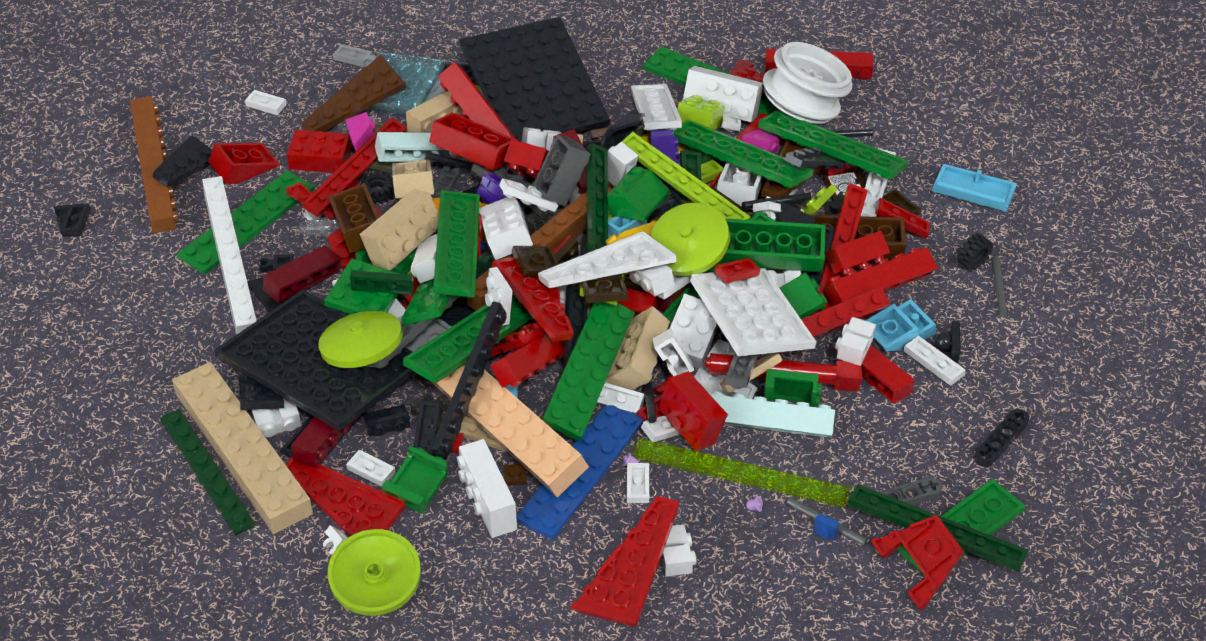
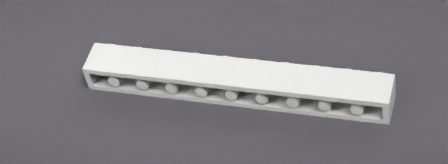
M222 176L202 179L237 335L256 322V317Z

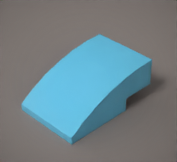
M911 299L898 307L893 304L865 320L876 324L873 339L886 352L904 349V346L917 336L926 339L936 334V324Z

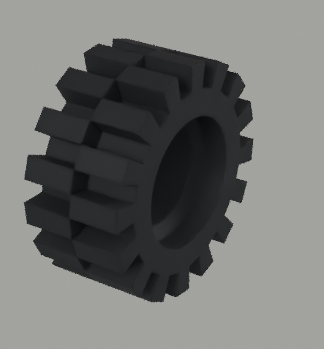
M377 171L374 175L371 172L369 176L365 175L364 179L360 180V185L366 184L374 204L377 202L383 204V201L388 202L395 195L393 178L389 174L385 175V172L379 174V171ZM378 186L383 187L381 189H372Z
M980 233L973 234L971 238L967 239V242L962 244L964 246L959 249L960 252L957 254V260L970 271L976 270L981 264L986 263V259H989L988 255L992 253L993 243Z

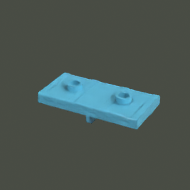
M943 164L932 192L1007 212L1017 183L981 174V170H978L976 173Z

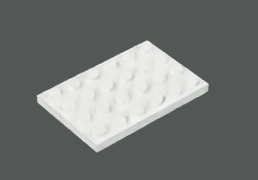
M761 268L759 276L731 283H725L715 272L691 275L690 282L738 356L815 348L816 340L766 268Z

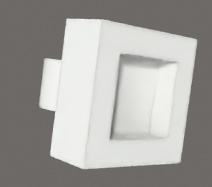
M770 201L753 204V212L761 211L775 221L774 213L781 212V204Z
M330 525L325 531L329 538L324 541L323 546L329 548L334 544L333 549L329 552L333 554L335 549L348 537L341 530Z

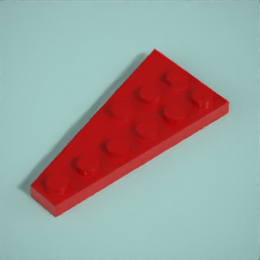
M515 257L494 260L492 268L497 267L512 289L513 294L553 342L572 339L574 332L569 318L565 316L564 304L559 300L558 288H548L539 280V277L523 276Z
M292 457L285 464L310 500L349 536L371 529L389 530L406 508L404 501L320 464L313 468L293 460Z
M657 496L643 513L639 523L628 532L624 542L617 546L598 570V575L590 585L587 584L583 589V594L577 601L572 603L570 609L593 617L637 627L680 506L679 501Z

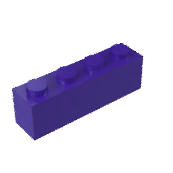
M651 130V145L680 165L678 138L674 137L673 130ZM656 175L669 188V190H677L669 183H667L665 180Z

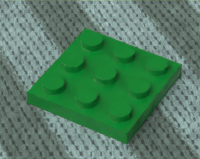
M351 259L324 300L325 306L349 314L364 311L388 312L399 294L351 290V270L399 273Z

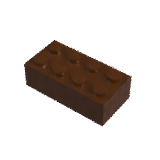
M365 183L328 196L350 253L358 252L365 248L360 234L380 218Z

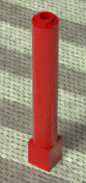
M710 353V357L705 359V369L708 370L709 374L727 375L734 355ZM782 360L770 368L773 370L819 374L818 383L832 385L833 390L859 391L862 381V367L846 361H836L835 365ZM767 371L755 378L766 379Z

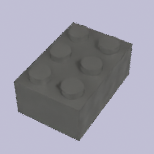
M557 134L533 186L543 194L545 199L566 206L572 197L576 184L581 179L584 167L589 163L591 154L577 141Z

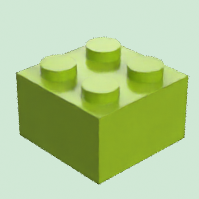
M692 95L679 102L677 111L682 122L691 120L715 130L721 126L725 106L721 105L717 100L706 101L700 95Z

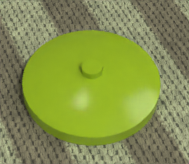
M686 203L676 206L663 214L655 223L650 237L676 255V262L665 264L672 269L673 275L691 276L692 274H700L709 270L722 259L729 246L730 230L724 216L716 208L704 203Z
M364 311L354 313L334 322L323 332L319 339V350L322 358L332 366L340 368L366 366L387 357L399 346L403 338L400 321L394 315L387 312Z
M383 529L365 530L348 537L335 549L328 565L329 586L335 599L346 609L366 616L384 615L402 607L416 592L421 577L420 560L413 545L403 536Z

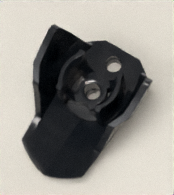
M634 109L620 118L603 135L601 147L609 150L612 146L622 142L632 132L640 137L644 135L645 125H642L641 120L643 117H646L645 113L639 114L637 109ZM637 161L635 167H642L643 169H648L639 161Z

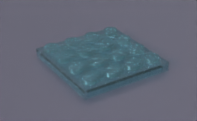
M379 52L377 57L380 54L405 82L407 88L368 109L406 114L407 111L423 104L445 67L444 60Z

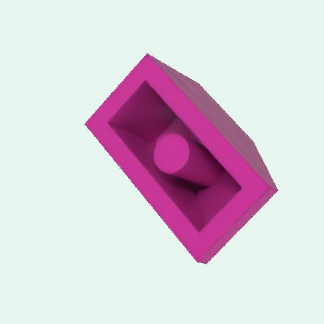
M367 112L345 119L355 151L365 144L374 135V129H377L373 118L369 119Z
M759 129L743 135L741 141L776 154L780 147L781 137L774 133H767L764 129Z

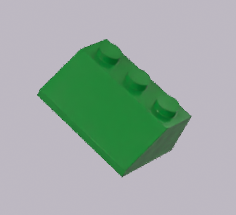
M632 167L607 194L609 215L646 221L667 197L670 190L651 170L643 169L642 167Z

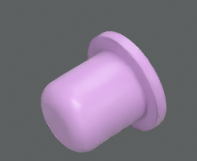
M629 452L623 458L622 466H627V463H639V460L631 456Z
M757 496L753 500H748L746 506L750 510L761 512L763 501L760 496Z

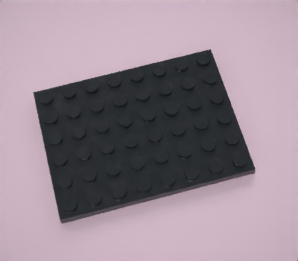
M561 17L459 39V46L479 91L519 142H522L524 127L540 129L542 132L543 130H552L564 133L572 129L575 132H581L610 125V118Z
M304 289L214 350L215 356L337 431L342 430L416 373L403 365V358L413 352L406 347L383 368L367 367V365L356 368H340L328 364L321 356L319 339L330 325L348 316V314L325 306L323 300Z

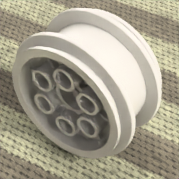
M790 42L784 45V47L779 48L774 55L777 68L767 71L763 77L764 92L767 98L784 113L809 123H826L837 117L841 110L838 97H844L852 90V76L847 66L831 53L811 44Z

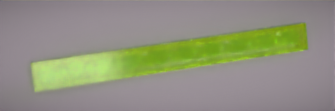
M642 438L638 439L633 452V457L639 460L841 508H846L851 487L672 445L659 442L652 443V441Z

